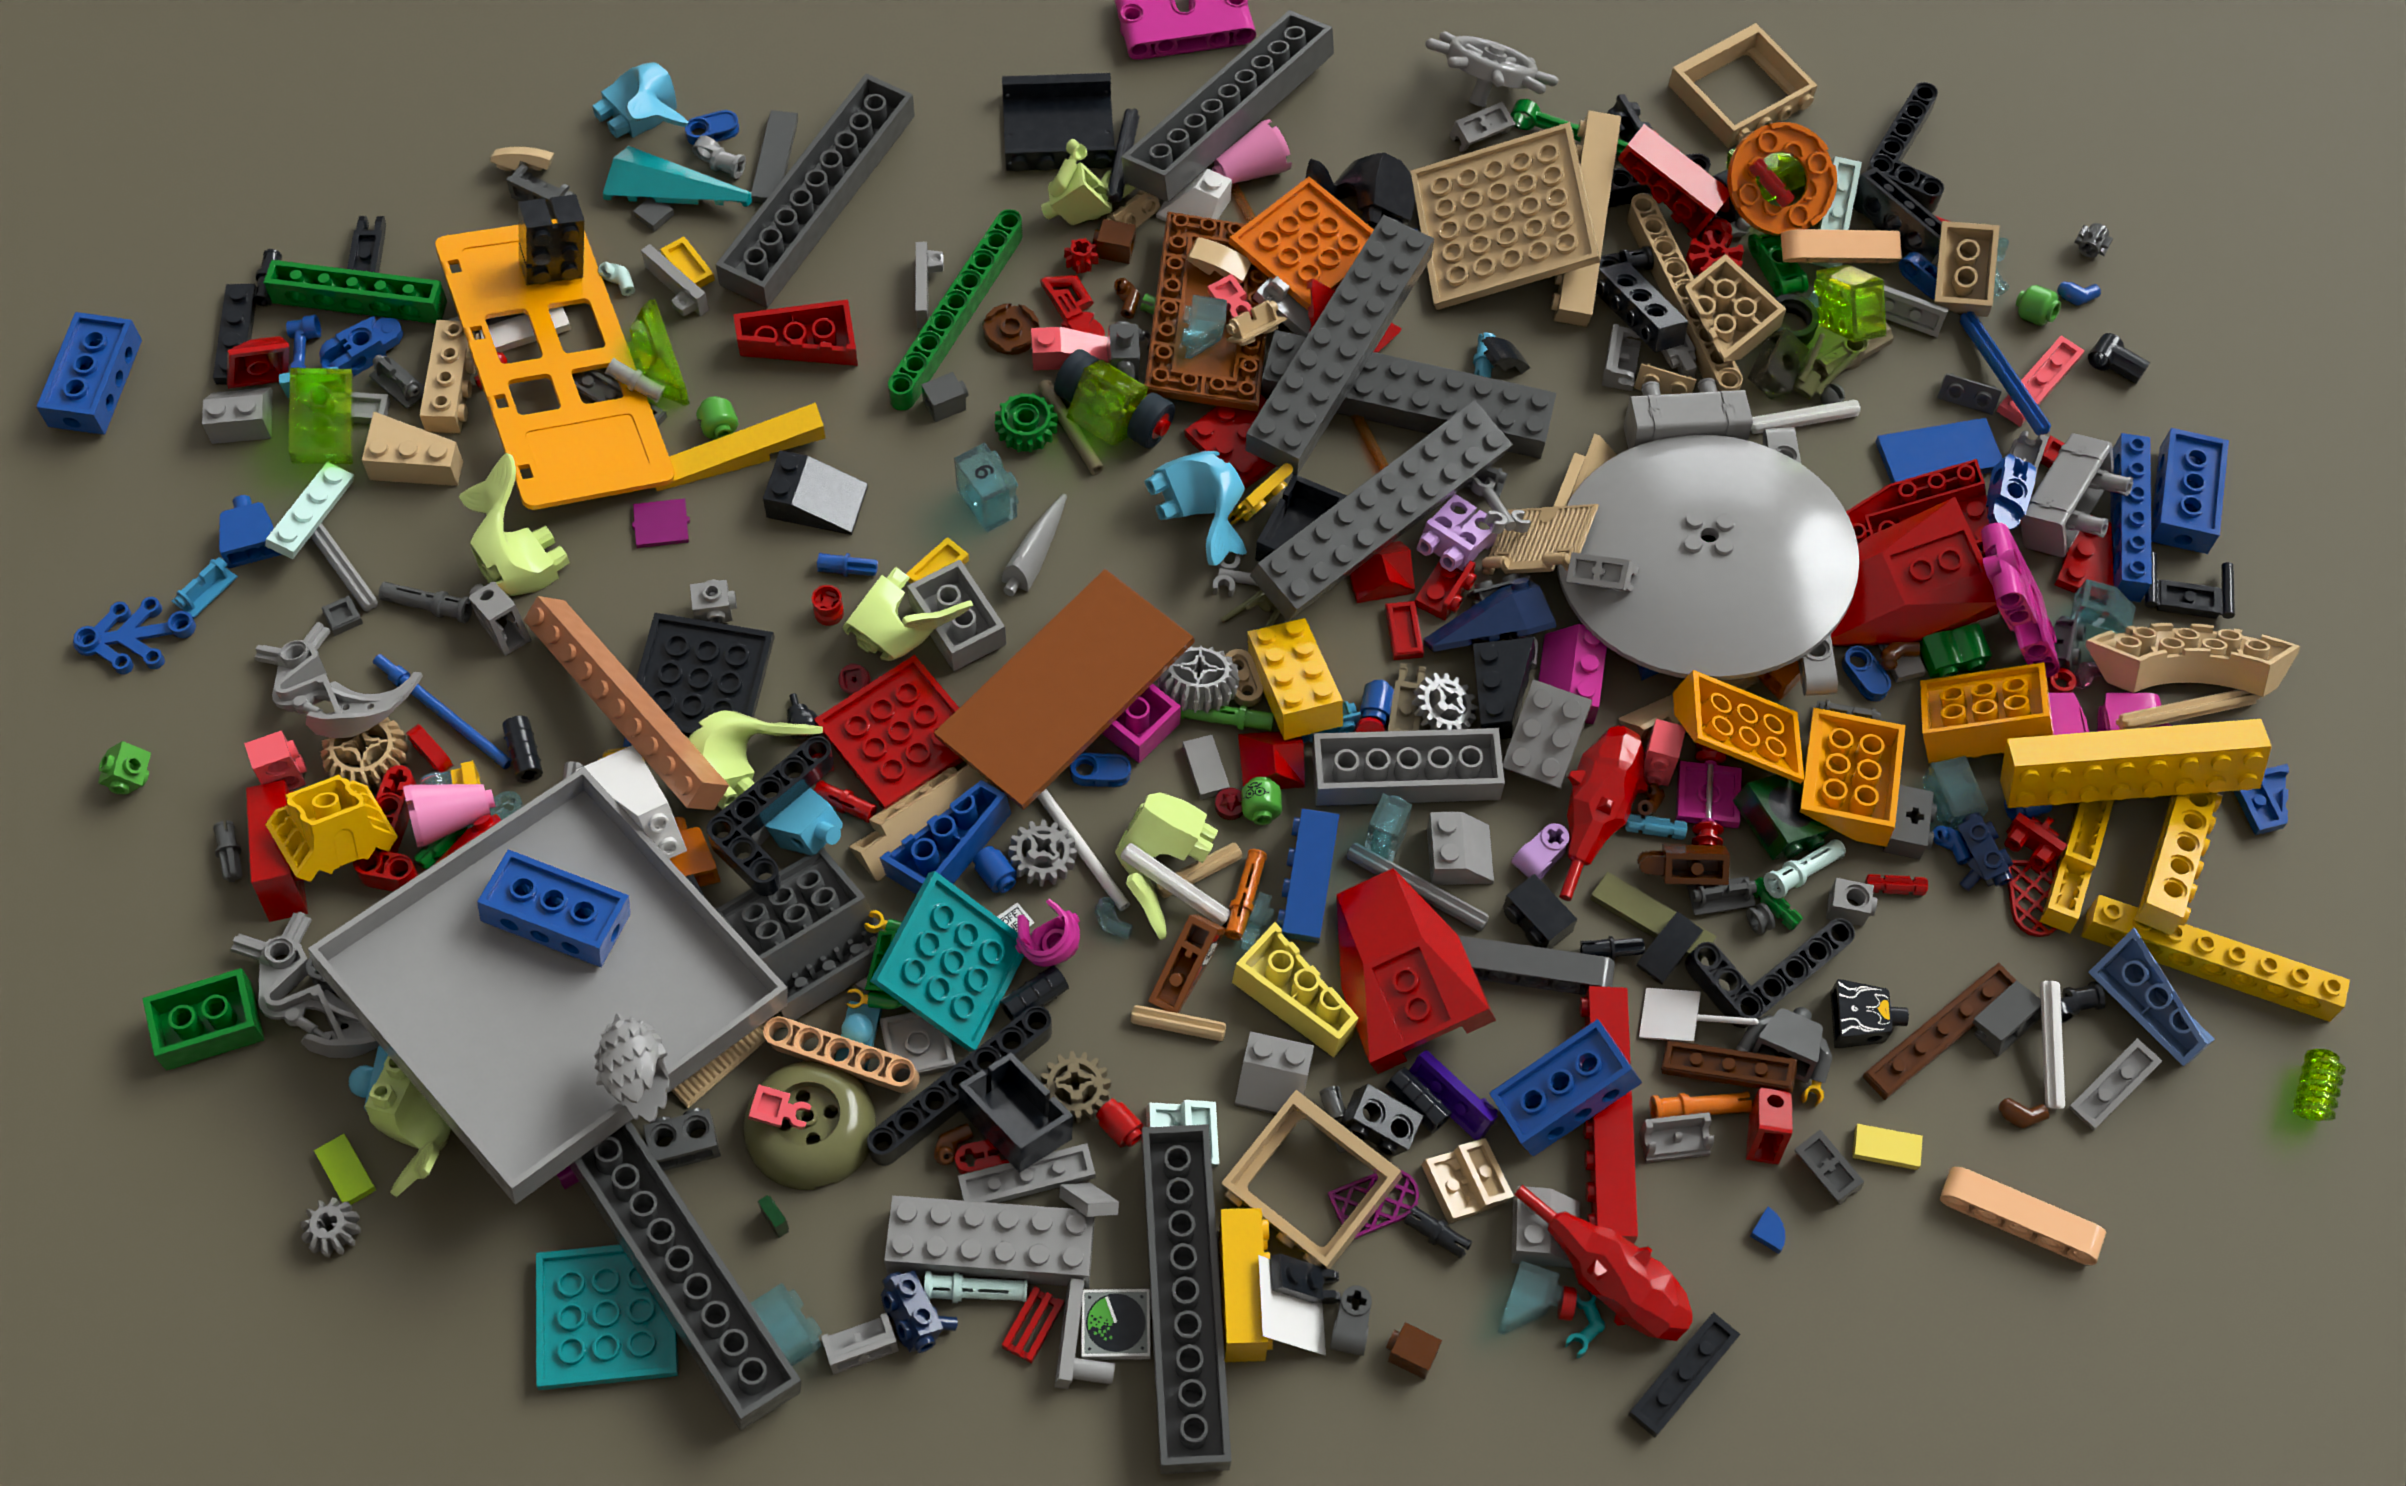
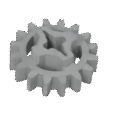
M1434 673L1430 678L1426 677L1414 690L1413 694L1416 698L1412 701V705L1419 707L1414 712L1415 716L1423 717L1421 725L1429 724L1431 726L1430 730L1468 729L1471 726L1470 724L1476 720V716L1473 713L1478 709V706L1471 704L1475 695H1468L1466 693L1469 686L1466 684L1461 687L1459 685V678L1456 677L1452 681L1449 679L1448 673H1444L1441 677L1437 673Z
M1045 820L1041 821L1040 826H1036L1033 821H1030L1028 830L1020 826L1018 828V835H1012L1011 846H1009L1008 857H1011L1010 864L1014 868L1018 867L1016 876L1027 875L1028 884L1037 879L1040 886H1044L1045 880H1050L1055 885L1057 876L1065 880L1068 870L1073 871L1077 856V849L1074 848L1075 839H1067L1069 830L1066 828L1058 831L1057 822L1048 827ZM1023 847L1026 848L1025 852L1027 853L1025 858L1022 854ZM1060 848L1062 849V852H1063V858H1062V859L1059 858V857H1060V853L1058 852V850H1059Z

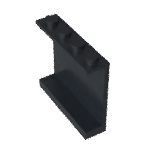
M1110 73L1002 76L1006 171L1060 169L1064 160L1070 157L1066 150V145L1071 139H1075L1079 145L1083 144L1087 149V156L1082 160H1077L1075 164L1082 163L1087 168H1112L1115 146Z

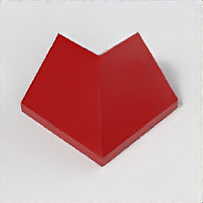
M281 336L251 339L229 349L227 358L228 389L279 382V374L288 373L290 349L288 342Z
M1401 541L1390 543L1349 575L1357 603L1415 593L1411 550Z
M1281 732L1238 734L1243 786L1255 777H1267L1278 784L1280 789L1305 788L1304 743L1301 736L1284 740Z

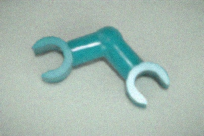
M1589 1291L1590 1301H1582L1578 1293L1576 1306L1584 1310L1589 1324L1580 1333L1571 1334L1565 1343V1347L1569 1346L1573 1341L1581 1343L1583 1348L1577 1353L1576 1359L1585 1355L1588 1344L1599 1333L1603 1332L1606 1327L1595 1305L1596 1296Z

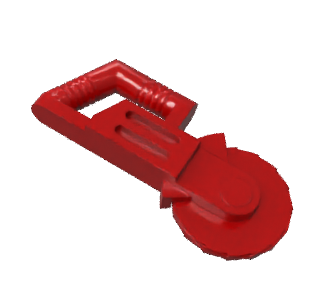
M1077 275L1050 276L1040 279L1043 289L1063 319L1061 327L1105 336L1103 326L1094 319V313L1082 312L1091 307L1094 301ZM1052 287H1072L1079 301H1075L1068 289L1054 290Z

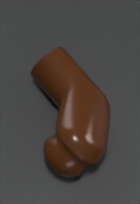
M1119 278L1114 283V289L1124 302L1121 315L1127 319H1132L1140 300V293L1126 278Z
M2005 1098L1999 1104V1111L2002 1113V1116L2019 1128L2032 1126L2050 1117L2049 1111L2044 1104L2028 1109L2011 1098Z
M964 1123L939 1135L934 1150V1158L938 1164L948 1165L952 1163L958 1144L973 1138L968 1123Z

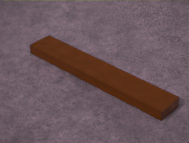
M1998 962L1867 1070L1862 1077L1884 1100H1887L1975 1026L1973 1024L1974 1018L2009 988L2016 979Z

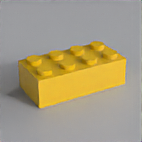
M1306 618L1247 631L1248 653H1250L1254 660L1263 692L1284 740L1343 726V700Z
M1262 1208L1221 1209L1219 1252L1225 1362L1265 1361L1267 1350H1273V1339L1263 1337L1258 1255L1270 1259V1252H1264L1268 1248L1269 1221L1268 1219H1262Z

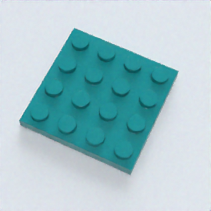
M933 871L928 873L876 969L871 982L964 1049L971 1052L977 1049L1024 955L1019 954L1015 947L1017 944L1016 938L1018 937L1017 931L939 873Z
M621 1245L536 1253V1387L538 1390L678 1376L677 1332Z

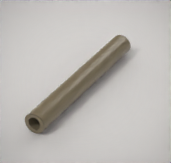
M1042 381L1038 385L1039 391L1046 398L1048 405L1053 404L1054 413H1057L1059 423L1091 474H1099L1104 469L1100 459L1061 397L1055 393L1051 381Z

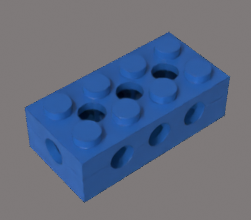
M75 312L36 406L48 427L105 435L142 342L132 320Z
M2170 428L2159 448L2151 520V542L2205 554L2209 553L2220 536L2229 440Z
M509 849L477 901L481 922L598 967L603 966L631 915L629 895Z
M1597 1019L1492 1090L1489 1094L1520 1143L1534 1157L1642 1084V1081L1599 1019Z

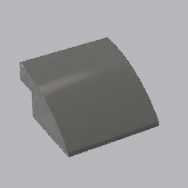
M824 848L817 854L807 855L779 872L781 885L775 894L762 896L751 888L716 909L786 985L787 1006L778 1013L781 1017L794 1021L868 976L876 945L864 951L861 943L865 942L869 947L872 945L870 938L874 935L878 938L879 932L870 933L865 929V923L877 925L875 919L869 916L871 909L866 897Z

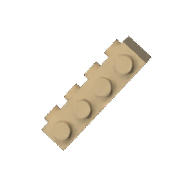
M436 320L419 415L425 431L461 433L462 423L466 422L468 418L466 399L470 398L472 394L470 376L475 373L476 367L460 321ZM472 331L474 339H480L479 333Z

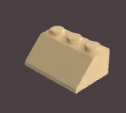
M1942 221L1935 304L1949 308L1950 311L1959 315L1972 311L1976 316H1989L1993 306L2000 225Z

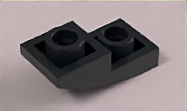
M1486 337L1482 340L1488 349L1484 354L1493 366L1499 364L1504 371L1516 367L1521 374L1531 368L1518 349L1508 340L1499 337Z
M1677 911L1643 954L1636 966L1660 984H1663L1680 964L1684 955L1702 935L1703 929Z

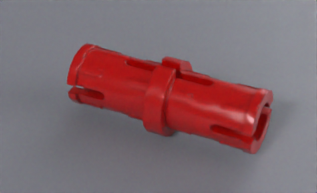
M819 780L814 788L817 794L830 805L836 807L837 812L842 814L847 812L867 823L870 822L869 819L876 813L877 805L854 796L851 790L845 789L843 791L826 783L824 780Z

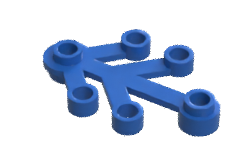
M155 597L145 598L141 602V607L132 616L131 610L126 603L116 602L110 607V612L95 627L84 626L76 631L73 646L79 654L84 656L98 654L110 662L115 671L122 675L131 672L134 664L127 654H118L107 645L120 643L143 658L148 668L158 669L164 665L165 658L159 649L150 648L139 640L172 634L178 638H188L194 633L196 623L190 613L177 611L169 617L166 623L139 627L148 617L153 618L160 615L162 605ZM150 605H156L153 609H147ZM125 610L122 614L116 615L118 611ZM116 622H125L117 631L108 632ZM158 656L155 661H150L152 657ZM127 661L124 666H118L121 662Z

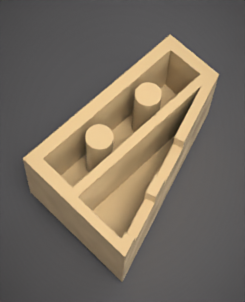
M373 411L362 457V463L370 480L458 486L463 460L455 441Z

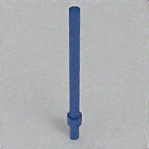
M378 654L373 660V664L386 673L388 680L397 687L410 677V673L400 665L395 666L382 654ZM417 684L410 694L504 770L511 766V759Z

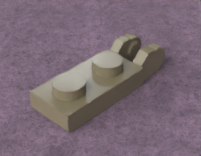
M1400 663L1398 680H1395L1388 731L1419 730L1421 716H1415L1414 714L1419 707L1412 705V701L1416 698L1413 694L1414 690L1424 680L1426 667L1419 666L1416 672L1417 682L1412 683L1405 681L1408 672L1407 664Z

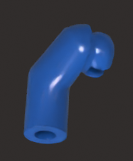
M2065 281L2060 283L2057 288L2058 294L2074 305H2082L2101 295V290L2096 284L2082 288L2073 282Z
M1941 825L1933 829V841L1939 846L1951 850L1958 865L1966 864L1967 860L1972 856L1962 834L1957 830Z

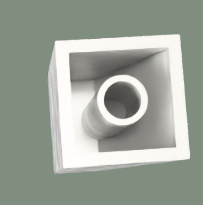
M629 746L584 766L669 859L687 851L668 801L644 759L633 746Z

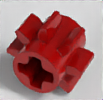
M1086 238L1071 240V248H1064L1066 267H1072L1076 274L1087 271L1091 272L1092 264L1099 263L1097 245H1091Z

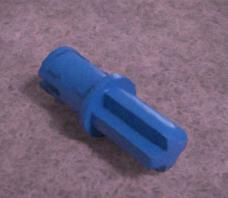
M819 553L817 571L843 574L844 577H848L849 574L875 576L878 571V561L874 559L853 558L850 556V553H846L845 556Z

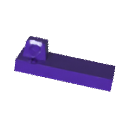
M1428 1050L1419 1054L1409 1071L1415 1077H1419V1081L1426 1088H1429L1439 1100H1442V1103L1452 1112L1450 1117L1475 1141L1482 1139L1497 1119L1498 1115L1496 1113L1498 1110L1487 1099H1479Z

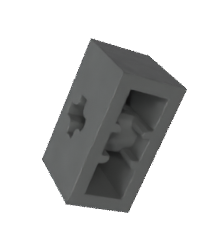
M1899 785L1895 829L1887 847L1883 846V852L1920 860L1925 850L1931 849L1934 832L1929 831L1930 822H1934L1937 812V805L1933 804L1934 792Z

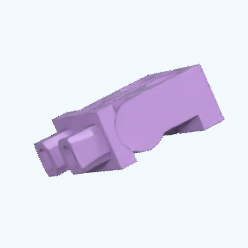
M1455 494L1426 522L1417 545V551L1425 556L1432 553L1437 554L1441 557L1439 561L1441 566L1450 572L1456 568L1463 571L1470 560L1473 561L1485 548L1488 550L1494 544L1498 534L1491 532L1493 523L1487 524L1490 527L1488 530L1478 528L1479 522H1484L1487 514L1481 510L1475 514L1477 507ZM1455 506H1459L1462 509H1464L1466 513L1457 514L1453 511L1455 509Z

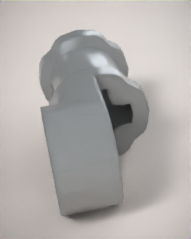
M701 135L698 137L692 147V151L700 160L710 163L712 171H724L731 174V177L735 179L741 177L746 164V157L739 154L736 156L725 152L724 148L720 147L714 139L708 136Z

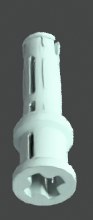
M1833 839L1798 861H1787L1782 866V869L1768 872L1764 876L1766 890L1771 896L1779 899L1786 896L1791 888L1803 886L1806 883L1807 877L1845 856L1846 848L1844 844L1838 839Z
M926 1271L924 1291L929 1301L931 1298L951 1299L953 1303H958V1301H962V1298L1026 1302L1027 1280L963 1278V1274H960V1272H954L952 1276L932 1275L931 1271Z

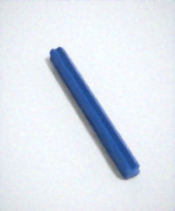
M1972 311L1963 313L1960 316L1961 325L2035 434L2040 436L2041 434L2049 433L2050 422L1978 317Z

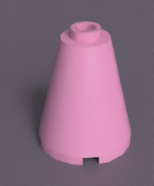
M1267 119L1256 125L1214 161L1212 171L1232 179V184L1284 173L1290 170L1292 162L1287 164L1286 156L1290 155V151L1278 127L1271 128L1268 124L1272 121Z
M484 784L403 786L418 848L469 826L482 816L491 815L490 809L495 808L492 790H485Z

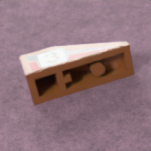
M1198 914L1189 915L1148 1002L1166 1011L1179 1013L1210 962L1226 928Z

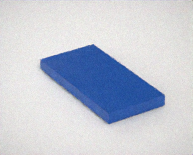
M1986 418L1879 435L1875 441L1891 483L1977 459L1982 474L1989 473L2003 459Z

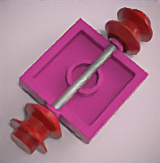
M1696 743V747L1700 751L1696 753L1695 758L1700 763L1680 761L1678 766L1676 820L1697 823L1692 827V831L1698 835L1692 839L1693 845H1723V840L1718 837L1724 832L1723 827L1738 828L1740 824V811L1732 800L1741 791L1742 768L1720 766L1719 764L1726 761V754Z

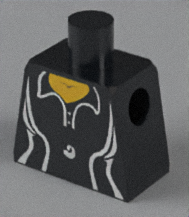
M1837 979L1830 991L1834 1048L1884 1043L1892 1033V1026L1906 1027L1908 1025V1008L1891 1007L1890 992L1886 988Z

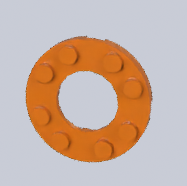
M1791 122L1771 123L1748 134L1736 147L1731 157L1727 174L1729 195L1739 215L1753 228L1774 236H1781V232L1788 230L1808 229L1817 224L1831 207L1837 189L1836 165H1833L1827 151L1829 148L1824 141L1810 129ZM1777 152L1790 154L1799 160L1805 170L1807 179L1805 191L1800 200L1784 208L1772 205L1762 197L1760 188L1757 186L1756 177L1749 171L1750 165L1759 158L1764 159L1768 155Z

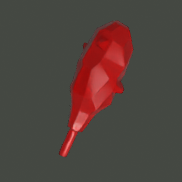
M1625 726L1609 728L1582 754L1577 771H1570L1568 774V779L1572 784L1567 811L1569 824L1568 857L1572 862L1559 895L1562 900L1571 901L1583 866L1590 865L1605 842L1627 823L1637 794L1645 793L1648 789V785L1644 780L1645 753L1640 735Z
M1523 1184L1517 1189L1514 1195L1548 1223L1547 1230L1568 1256L1574 1268L1578 1284L1599 1298L1616 1313L1614 1323L1618 1326L1628 1325L1648 1337L1668 1341H1678L1689 1329L1693 1322V1313L1687 1293L1674 1275L1660 1261L1651 1257L1653 1250L1650 1247L1639 1248L1614 1230L1596 1226L1566 1211L1556 1213Z

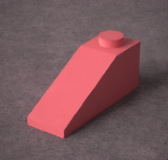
M1063 327L1031 328L1033 371L1060 370L1065 360L1077 349L1085 350L1097 357L1102 362V367H1108V337Z

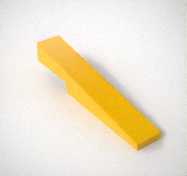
M816 402L669 456L675 471L674 480L669 485L655 487L656 491L770 461L769 454L826 439L824 425Z
M2114 800L2081 802L2077 804L2065 842L2067 846L2061 854L2040 919L2041 923L2067 933H2071L2080 916L2091 873L2097 863Z

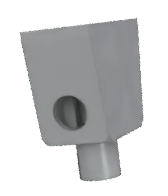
M491 582L486 586L484 584H477L471 589L468 599L479 622L505 656L531 641L515 603L496 582ZM497 619H506V626L502 628Z

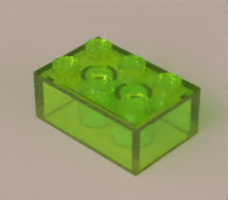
M1850 265L1816 270L1817 279L1814 281V290L1818 296L1817 311L1820 326L1853 342L1886 336L1883 279Z
M290 368L289 456L291 462L302 464H326V462L331 464H353L354 378L352 369Z

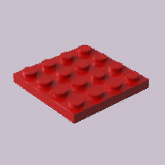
M915 654L814 719L817 726L823 727V736L830 742L831 746L883 810L948 768L955 767L963 762L960 757L935 738L934 732L959 707Z

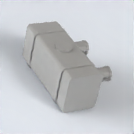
M1704 378L1698 382L1699 393L1661 395L1658 382L1648 381L1641 386L1643 396H1630L1624 421V432L1628 450L1657 439L1684 435H1718L1748 441L1753 419L1745 390L1717 391L1716 381L1713 378Z
M2075 433L2069 436L2066 443L2060 448L2058 456L2034 495L2031 496L2026 515L2021 518L2024 547L2058 557H2065L2080 531L2099 537L2105 536L2109 525L2108 519L2091 516V512L2105 490L2128 496L2133 487V478L2114 474L2113 446L2110 442Z

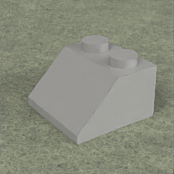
M272 388L214 392L203 399L202 425L211 443L271 439Z
M1430 812L1427 825L1431 884H1493L1494 875L1489 825L1463 812Z
M1250 1031L1235 1105L1277 1114L1295 1090L1304 1095L1314 1045Z
M1526 1187L1556 1213L1566 1211L1580 1218L1579 1201L1551 1188ZM1515 1195L1513 1197L1511 1263L1573 1268L1568 1256L1547 1230L1548 1223Z

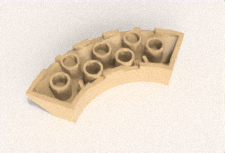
M2172 623L2151 624L2150 628L2128 626L2123 633L2115 634L2114 631L2110 630L2086 640V647L2106 682L2132 693L2151 686L2168 683H2205L2231 687L2264 697L2279 687L2300 650L2299 645L2263 634L2260 640L2242 636V630L2240 629L2213 631V625L2191 624L2190 629L2173 628Z

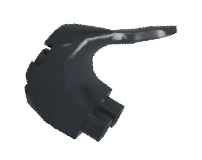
M1385 152L1362 157L1353 161L1335 183H1333L1328 169L1320 161L1312 158L1309 160L1305 179L1310 176L1337 200L1357 196V209L1363 212L1362 220L1371 228L1377 226L1383 215L1402 224L1411 221L1415 194L1411 173L1401 160Z

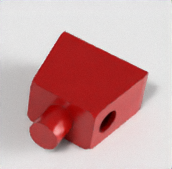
M1767 1088L1758 1089L1752 1103L1751 1112L1749 1113L1746 1160L1779 1165L1793 1131L1792 1095L1789 1092Z

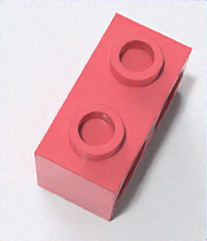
M1656 719L1644 755V780L1647 783L1669 786L1679 760L1686 730L1682 725Z
M282 730L244 743L252 769L261 784L285 780L289 791L306 785L302 774L308 772L304 759L298 753L293 739L287 741Z

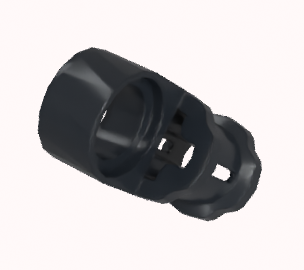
M1642 246L1639 250L1628 251L1623 249L1619 253L1604 255L1600 259L1599 269L1605 265L1611 266L1629 262L1636 270H1652L1654 266L1652 249L1650 246Z
M2092 981L2085 987L2076 989L2066 987L2063 989V998H2061L2062 1024L2072 1019L2074 1015H2078L2081 1010L2090 1008L2100 1010L2105 1007V994L2099 983Z

